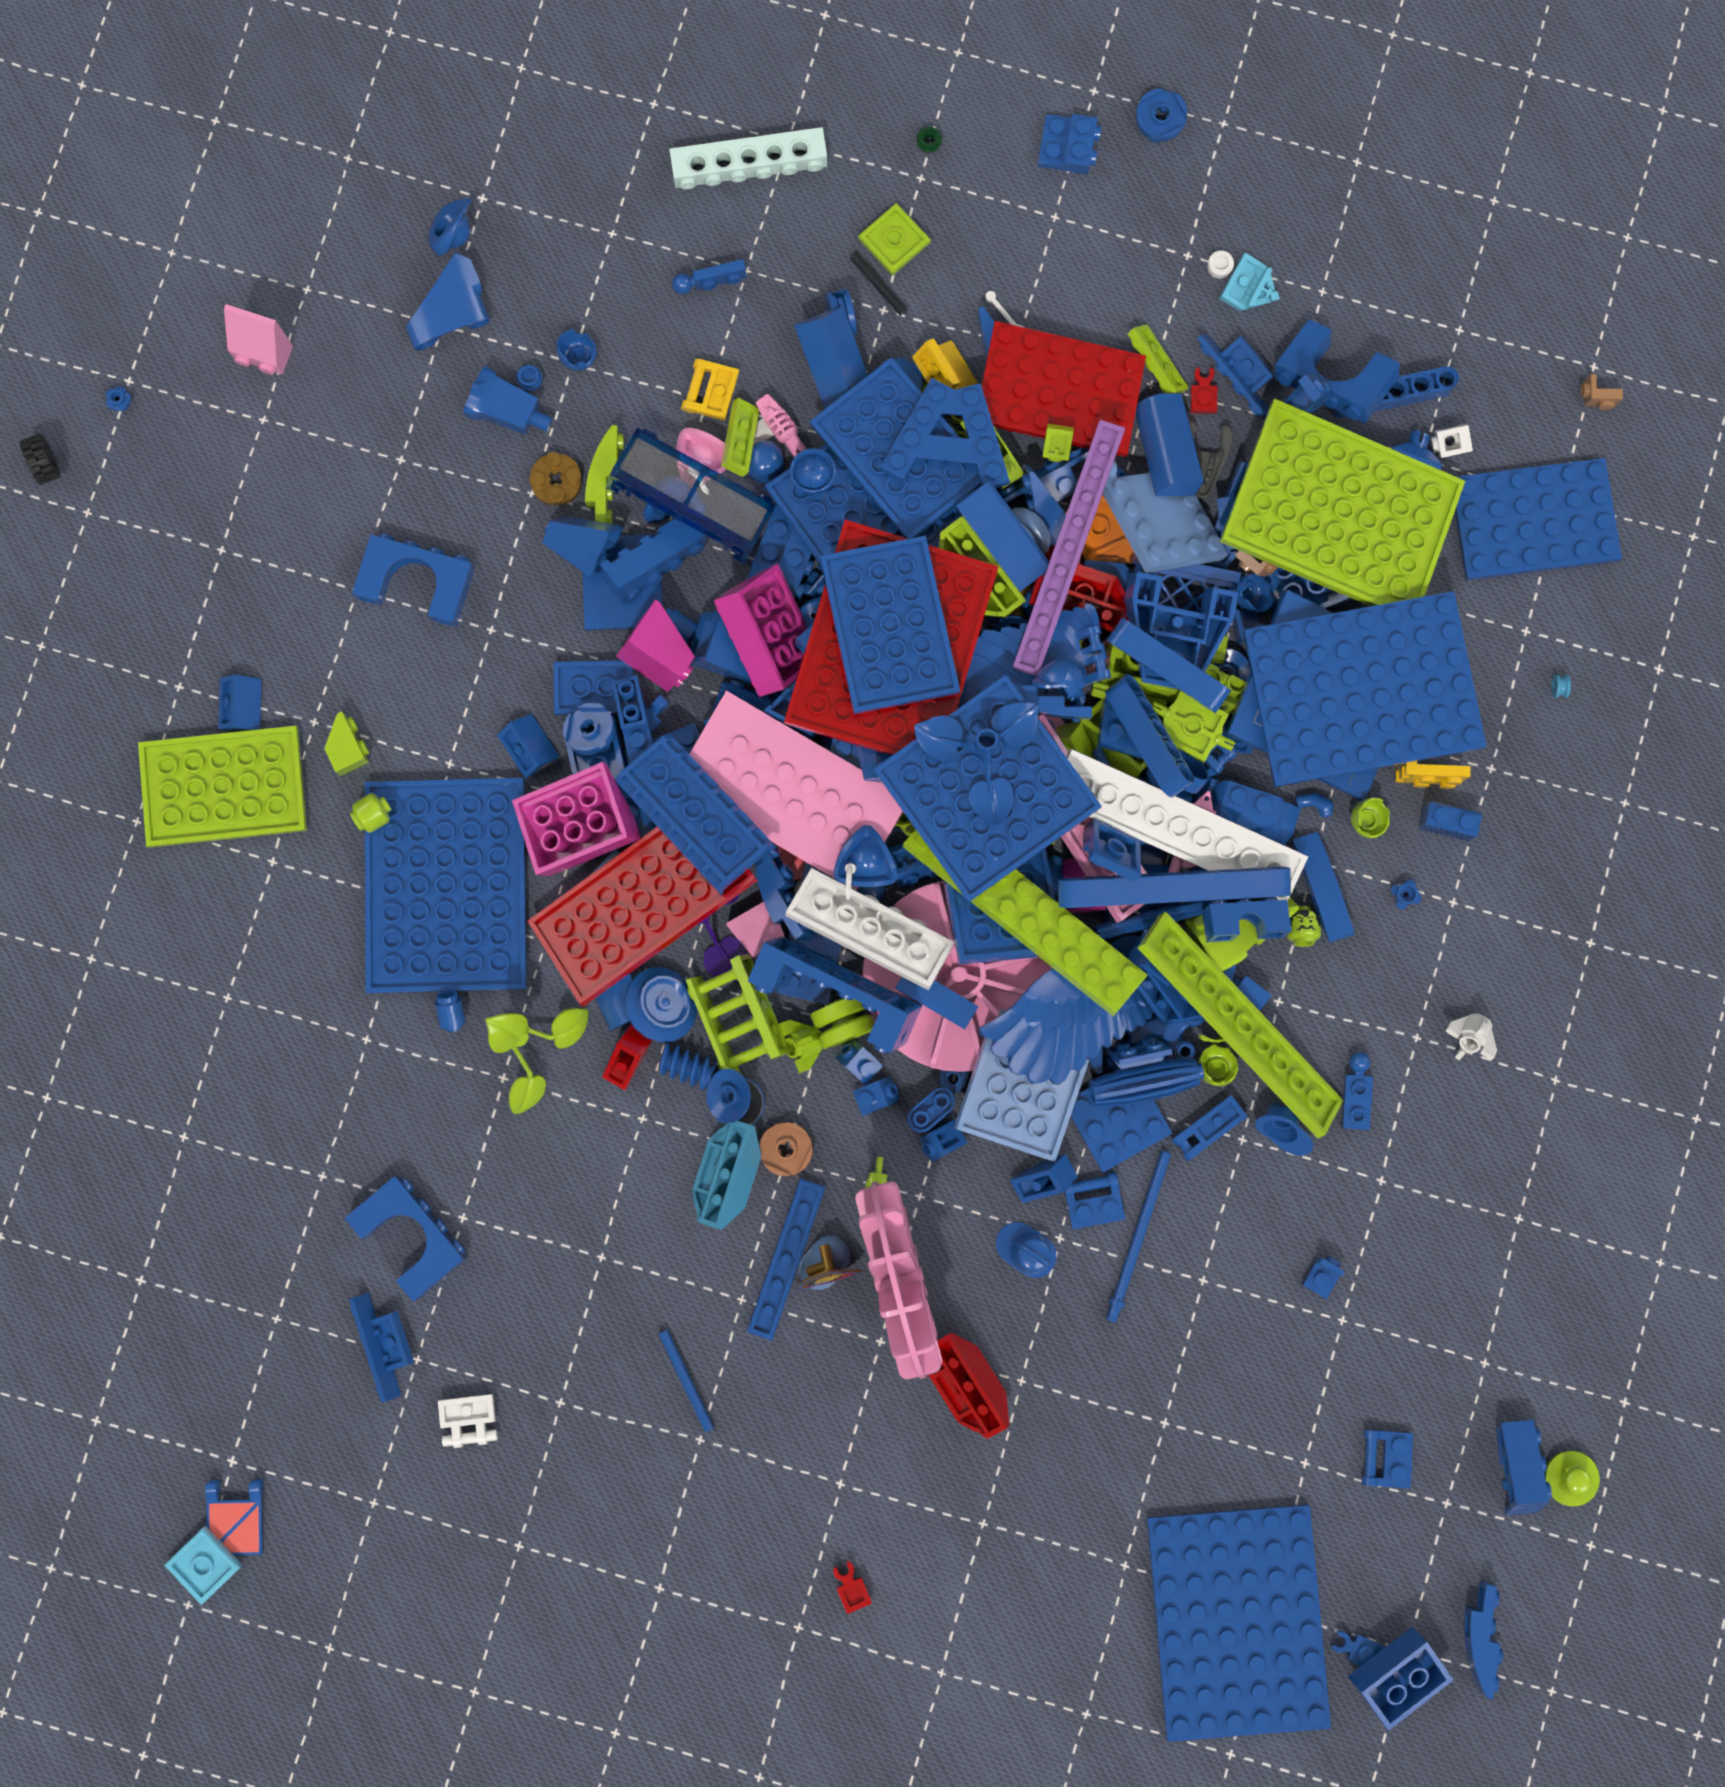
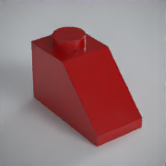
M631 1024L618 1041L602 1078L625 1091L645 1058L653 1040L645 1038Z

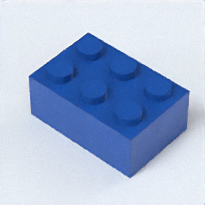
M1413 1626L1348 1676L1374 1715L1388 1731L1453 1681V1678L1431 1646Z

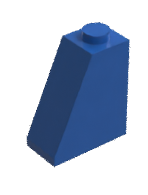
M564 516L551 520L547 524L544 531L546 534L542 543L586 575L592 577L602 573L600 563L607 559L608 561L610 560L623 528L619 525Z

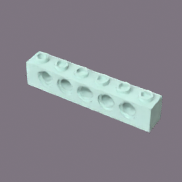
M823 127L670 149L675 188L692 189L696 185L701 184L715 186L723 181L730 180L732 182H742L751 177L765 179L771 177L772 174L792 175L801 170L815 172L823 167H827ZM797 150H803L806 152V154L803 156H796L794 152ZM773 153L779 154L781 156L777 160H771L770 158H768L769 155ZM747 157H753L755 159V161L750 164L743 162V160ZM724 160L730 162L726 167L717 165L720 161ZM696 164H702L705 166L700 171L692 169V167Z

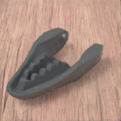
M1190 421L1192 437L1195 438L1194 432L1197 431V426L1194 421ZM1223 425L1219 430L1221 439L1218 452L1196 451L1204 480L1195 494L1199 498H1207L1213 491L1231 449L1232 433L1228 425Z

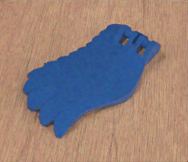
M1086 604L1085 609L1075 607L1073 611H1061L1042 665L1043 668L1049 662L1057 659L1072 661L1082 671L1084 687L1111 678L1110 669L1106 668L1105 660H1107L1104 643H1101L1099 634H1101L1099 618L1092 604ZM1027 623L1020 624L1019 629L1009 626L1002 627L1001 632L983 630L981 636L977 639L958 708L981 693L983 686H991L1005 675L1009 677L1014 686L1032 685V680L1036 676L1013 669L1028 625ZM1089 638L1090 646L1081 649L1079 641ZM1095 664L1096 672L1087 675L1085 666ZM1037 687V696H1064V703L1069 700L1066 695L1058 693L1053 688H1050L1047 694L1046 691H1043V688Z
M1052 968L1035 980L1002 1015L979 1027V1033L986 1039L992 1040L993 1043L990 1050L993 1055L1008 1058L1007 1065L1010 1072L1016 1075H1027V1079L1031 1084L1043 1083L1049 1079L1054 1085H1057L1067 1079L1071 1070L1080 1071L1086 1064L1087 1057L1091 1060L1096 1058L1101 1046L1109 1048L1112 1045L1113 1038L1120 1040L1124 1036L1125 1030L1133 1032L1137 1025L1143 1026L1146 1023V1019H1151L1152 1012L1154 1011L1137 988L1113 1017Z

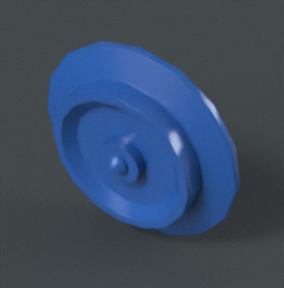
M664 967L649 968L637 974L628 985L625 996L626 1013L633 1027L645 1038L657 1042H673L686 1035L694 1025L698 1009L694 1000L688 994L686 980L677 972Z

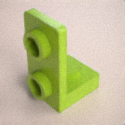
M1047 424L1046 437L1043 443V457L1054 462L1069 461L1074 427Z

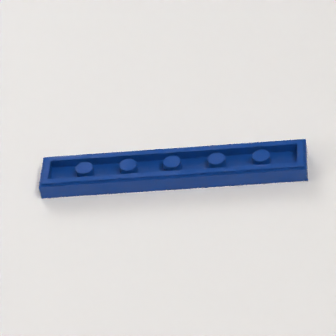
M800 1178L747 1330L748 1333L771 1341L773 1340L826 1187Z

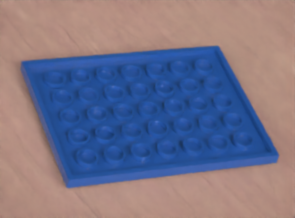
M1454 591L1256 627L1243 631L1274 787L1475 751L1487 747Z
M495 778L364 782L365 796L370 793L376 794L379 799L384 796L392 809L388 812L390 820L386 825L371 833L365 831L366 993L527 989L525 840L512 800L525 795V779Z
M1303 1504L1147 1517L1167 1742L1331 1729L1310 1505Z

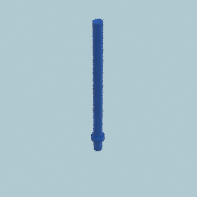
M1161 1151L1113 1299L1110 1298L1109 1300L1111 1305L1106 1320L1116 1323L1121 1308L1125 1306L1123 1301L1171 1157V1154Z

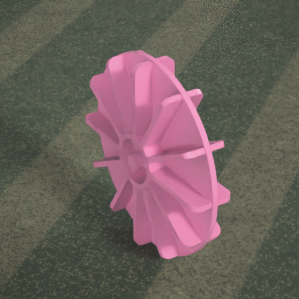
M943 881L923 886L909 893L892 906L900 910L903 916L911 920L917 919L927 925L928 929L954 942ZM954 943L935 981L979 1006L965 1030L895 989L902 976L867 958H864L863 977L922 1005L907 1043L898 1049L910 1059L931 1068L964 1072L974 1070L985 1037L980 1035L979 1027L996 1019L1000 1009L1008 1010L1035 980L1052 969V967L1040 957L959 965ZM870 1011L871 1015H874V1018H875V1020H876L877 1017H878L879 1011H877V1012H871V1011Z
M878 1181L872 1182L871 1187L859 1190L856 1193L855 1199L860 1215L859 1226L870 1258L868 1267L874 1277L875 1288L878 1292L879 1312L881 1317L885 1318L891 1353L896 1359L900 1376L906 1380L917 1377L923 1379L927 1375L940 1370L942 1357L937 1342V1330L926 1297L928 1296V1291L923 1282L922 1269L919 1267L917 1247L913 1244L907 1211L902 1203L898 1185L894 1182L880 1185Z

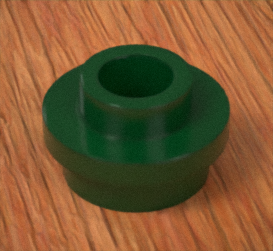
M934 127L921 129L916 138L917 146L926 153L937 151L942 144L941 133ZM926 138H932L934 142L931 144H927L924 140Z

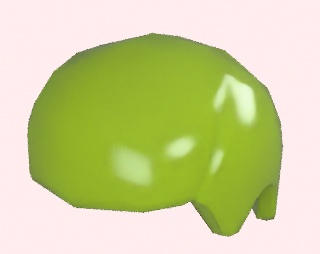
M1365 798L1352 809V826L1362 837L1377 838L1387 830L1390 824V810L1383 804V799Z
M1216 1044L1206 1048L1198 1060V1063H1201L1203 1067V1080L1213 1086H1226L1235 1079L1238 1072L1237 1059L1230 1049L1219 1047Z

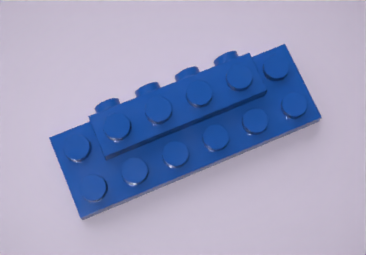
M775 505L747 579L778 563L794 599L801 600L805 590V585L802 582L805 575L810 576L815 561L811 560L812 553L777 505Z

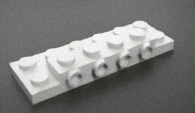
M811 868L788 907L785 916L929 990L955 942L928 929L927 925L917 919L911 920L903 916V913L897 908H888L880 904L879 900L871 895L866 894L864 896L855 891L856 889L851 886L850 900H847L845 896L846 884L839 883Z

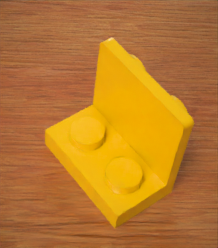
M934 338L930 339L912 356L928 384L931 378L954 390L977 384V380L953 341L938 345Z

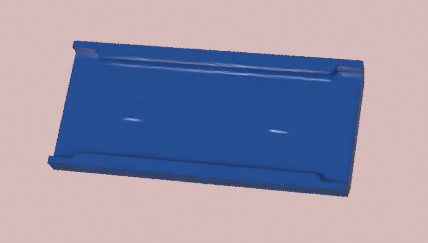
M670 733L663 735L625 767L615 778L617 785L720 896L725 888L768 851L775 849L773 842Z

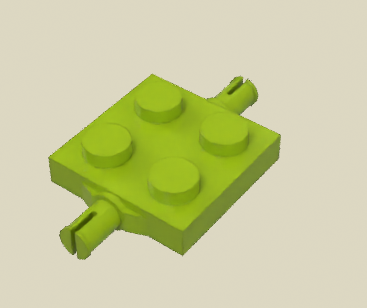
M1179 691L1174 703L1169 708L1156 701L1152 704L1156 714L1163 717L1162 724L1179 751L1203 763L1206 761L1211 749L1216 745L1230 752L1232 751L1236 741L1222 735L1223 725L1229 715L1228 713L1220 709L1217 713H1214L1182 691Z

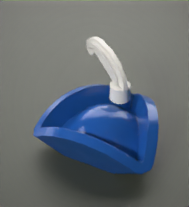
M870 825L862 826L850 837L837 858L833 872L838 882L846 884L845 896L847 900H850L851 886H885L894 883L898 878L896 866L886 844Z

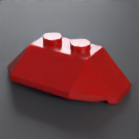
M1078 564L1062 611H1073L1075 607L1085 609L1086 604H1092L1096 609L1100 628L1111 632L1121 618L1129 621L1124 601L1125 591L1118 578ZM1046 573L1036 579L1029 604L1035 605Z
M953 1333L938 1339L942 1364L940 1370L929 1374V1377L956 1421L970 1430L980 1433L986 1439L1007 1429L1010 1425L1006 1391L978 1346Z

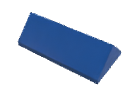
M839 306L794 324L823 407L826 409L868 376L844 307Z
M990 481L964 496L953 505L1019 592L1047 571L1050 562Z

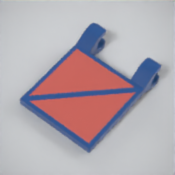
M254 1479L249 1483L250 1499L219 1500L220 1481L210 1480L205 1485L207 1528L233 1555H262L263 1480Z

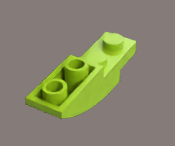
M617 425L610 427L596 450L588 473L585 492L587 508H595V521L613 524V512L608 510V500H613V485L609 483H619V475H624V460L619 459V450H624V434H620Z

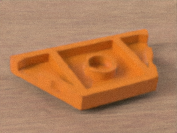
M1102 494L1082 551L1085 562L1093 560L1112 563H1133L1134 551Z

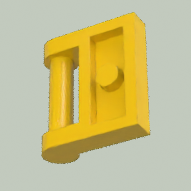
M695 359L693 364L695 370L686 400L682 402L681 410L726 421L739 377V369L702 359ZM704 372H710L711 376L703 403H696Z

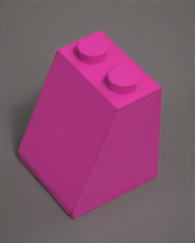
M657 600L644 613L616 655L620 660L667 692L673 686L678 688L694 668L690 663L695 656Z

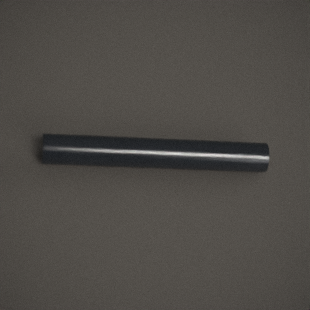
M855 252L850 257V260L899 316L905 314L908 310L860 254Z

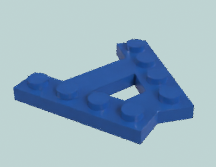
M931 378L881 464L880 471L904 482L917 459L976 465L982 485L988 481L995 488L1009 485L1010 480L981 383L954 390ZM943 414L962 416L968 439L931 434Z

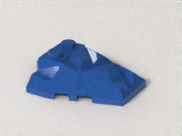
M1210 778L1201 790L1193 796L1191 803H1194L1206 791H1210L1213 810L1216 811L1217 816L1281 845H1285L1293 835L1301 810L1290 803L1284 802L1281 797L1232 781H1219ZM1200 866L1193 867V871H1206V869Z

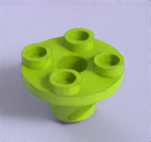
M1564 1451L1556 1454L1546 1463L1545 1481L1550 1483L1552 1498L1555 1501L1566 1506H1581L1589 1502L1597 1493L1600 1483L1599 1472L1595 1463L1585 1454L1577 1451Z

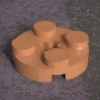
M788 1122L776 1124L769 1128L763 1134L759 1144L763 1164L770 1172L779 1176L795 1175L804 1170L809 1164L813 1152L812 1142L806 1131L800 1126ZM786 1142H790V1148L794 1150L793 1154H787L786 1157H782V1151L778 1149L779 1145H785Z

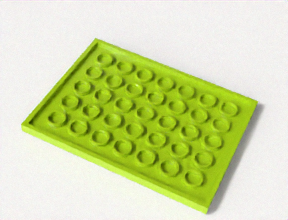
M1274 399L1270 404L1219 542L1368 606L1425 597L1465 481Z

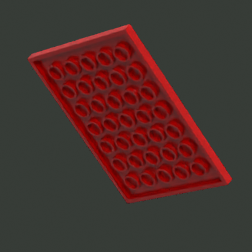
M845 520L835 553L905 540L907 538ZM928 545L960 693L859 714H853L825 585L784 724L893 756L916 739L915 724L937 716H949L956 711L999 566Z

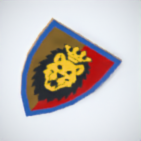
M822 1245L819 1247L822 1261L806 1268V1272L810 1277L801 1281L797 1288L801 1290L829 1284L862 1273V1270L835 1269L830 1246Z

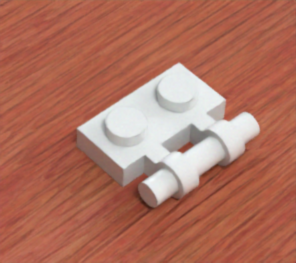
M493 1394L438 1401L440 1428L451 1427L452 1435L442 1436L443 1447L454 1446V1448H461L463 1444L471 1443L486 1445L488 1441L498 1440L497 1429L486 1430L485 1423L496 1421ZM476 1424V1432L462 1433L461 1426Z

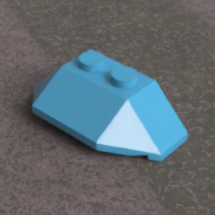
M740 1121L726 1123L727 1125L719 1129L708 1140L692 1189L694 1205L698 1214L697 1221L719 1230L727 1226L745 1209L761 1160L755 1126Z

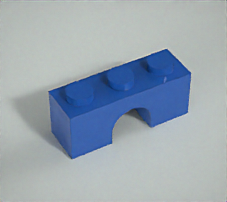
M1266 897L1261 899V901L1254 902L1250 898L1236 900L1235 903H1226V900H1215L1210 902L1202 911L1206 943L1233 941L1240 935L1239 920H1247L1254 925L1257 939L1283 938L1292 931L1287 900H1277V897Z

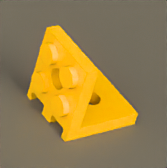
M1417 761L1395 765V783H1413V787L1427 788L1429 784H1440L1439 788L1453 789L1456 788V785L1462 784L1464 780L1470 777L1471 766L1417 764Z

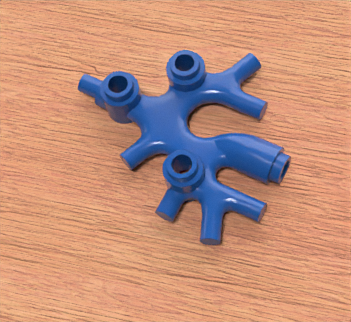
M1155 1013L1151 1019H1146V1023L1143 1026L1137 1025L1133 1032L1125 1030V1034L1128 1036L1126 1042L1134 1044L1139 1043L1141 1038L1157 1036L1162 1038L1165 1044L1172 1050V1054L1164 1056L1163 1060L1193 1059L1195 1048L1190 1042L1183 1040V1032L1188 1027L1200 1025L1204 1018L1164 1026ZM1182 1047L1188 1050L1187 1057H1183L1180 1054ZM1107 1053L1104 1061L1109 1070L1112 1072L1120 1069Z

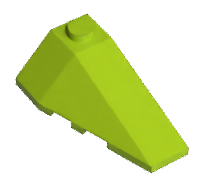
M1289 897L1287 904L1289 917H1291L1299 910V907ZM1202 915L1186 924L1192 940L1222 972L1248 956L1246 951L1254 944L1260 945L1265 941V939H1257L1254 925L1247 920H1239L1240 935L1233 941L1206 943Z

